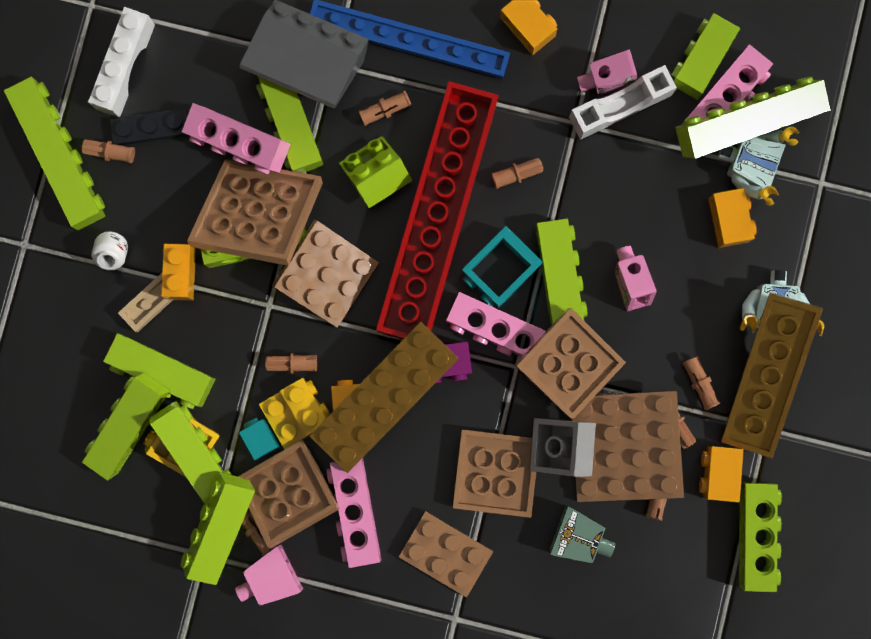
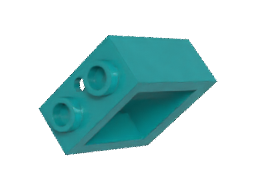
M505 226L462 269V274L464 275L462 280L472 290L476 287L482 293L480 298L487 305H494L498 309L543 262ZM502 241L528 269L498 297L472 270Z

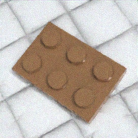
M425 511L399 558L467 597L491 557L493 550Z

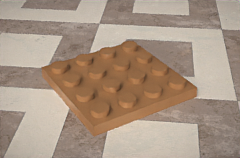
M225 159L187 240L188 244L194 248L289 266L322 186L321 176L282 169L280 173L270 170L269 174L254 169V164L247 163L245 165L237 161Z
M677 391L595 396L572 420L596 423L592 476L576 477L577 502L684 498Z

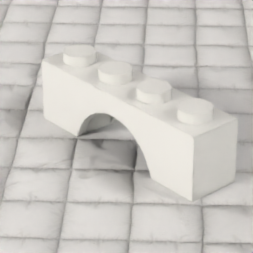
M124 7L88 101L96 110L120 118L129 95L128 82L132 66L140 51L147 47L155 26L149 15Z
M664 65L641 76L631 85L610 96L593 99L573 109L569 118L581 140L672 96L677 87Z

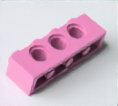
M749 44L687 118L694 116L703 118L706 117V112L717 108L726 110L730 108V103L740 100L748 102L755 94L752 91L757 83L762 86L770 77L771 73L768 70L773 63ZM739 74L747 75L749 83H743L739 78ZM723 93L731 94L733 102L725 101Z
M195 103L191 106L182 130L183 133L191 136L190 141L204 146L205 142L211 144V150L225 155L226 152L234 154L233 160L247 165L248 161L255 163L254 169L269 174L270 170L280 173L291 145L286 141ZM214 126H216V132H215V134L212 136V135H211L212 128H213ZM237 135L238 141L233 146V138ZM259 144L260 151L255 155L254 149Z
M461 292L458 293L446 320V323L450 324V330L462 335L466 331L474 335L473 340L487 346L488 342L498 346L497 351L508 356L514 353L521 356V358L546 332ZM471 314H478L482 317L483 323L479 327L469 325L468 317ZM496 324L503 325L506 329V335L502 338H496L492 334V327ZM519 335L527 336L530 341L529 347L526 349L517 347L515 343L516 337Z
M363 458L348 473L336 462H331V468L327 469L329 484H334L335 494L332 495L340 508L338 510L340 520L336 521L338 536H343L345 546L341 547L343 563L348 562L349 568L381 562V554ZM344 479H352L355 482L356 488L353 493H345L343 491L342 482ZM349 505L359 507L361 512L359 518L350 519L347 516L346 509ZM355 531L362 532L365 535L364 544L355 545L351 541V534Z

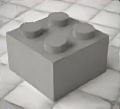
M534 418L530 471L574 477L592 476L596 423Z

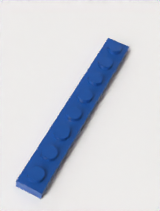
M320 0L313 1L310 14L369 39V43L496 78H504L510 52Z

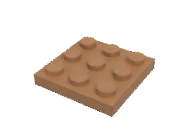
M314 220L296 247L289 266L285 265L272 286L338 328L379 262L319 221Z
M567 308L515 366L569 419L573 420L626 362L572 308Z
M462 430L453 508L531 518L536 472L530 471L532 438Z
M303 439L238 476L250 480L255 490L248 508L267 547L270 549L340 509Z

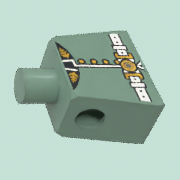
M565 505L548 552L558 557L593 563L596 553L610 558L613 554L615 543L602 538L605 527Z

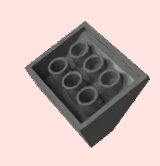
M274 0L264 14L239 68L335 109L364 62L369 39L286 3Z

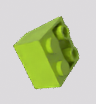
M382 136L371 140L365 147L349 154L339 163L368 208L412 181L400 157Z

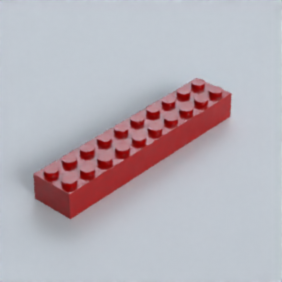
M448 82L377 325V333L403 340L420 322L432 332L499 95Z

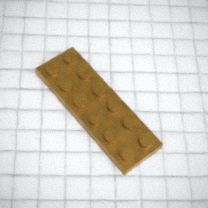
M769 293L721 439L722 443L773 459L823 311L822 307Z
M420 322L325 419L310 437L348 473L459 358Z

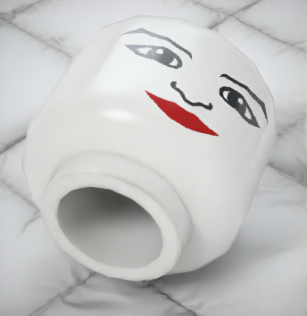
M115 232L99 234L95 239L91 253L93 262L106 270L120 268L126 259L127 241L123 236Z

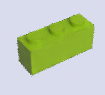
M713 13L709 21L704 18L697 30V33L701 35L696 42L691 40L684 52L688 56L684 64L678 62L671 74L675 77L674 83L677 89L698 100L740 28Z

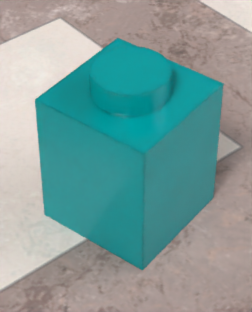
M257 418L250 420L243 425L245 429L239 432L254 460H258L281 447L267 421L264 419L260 421Z

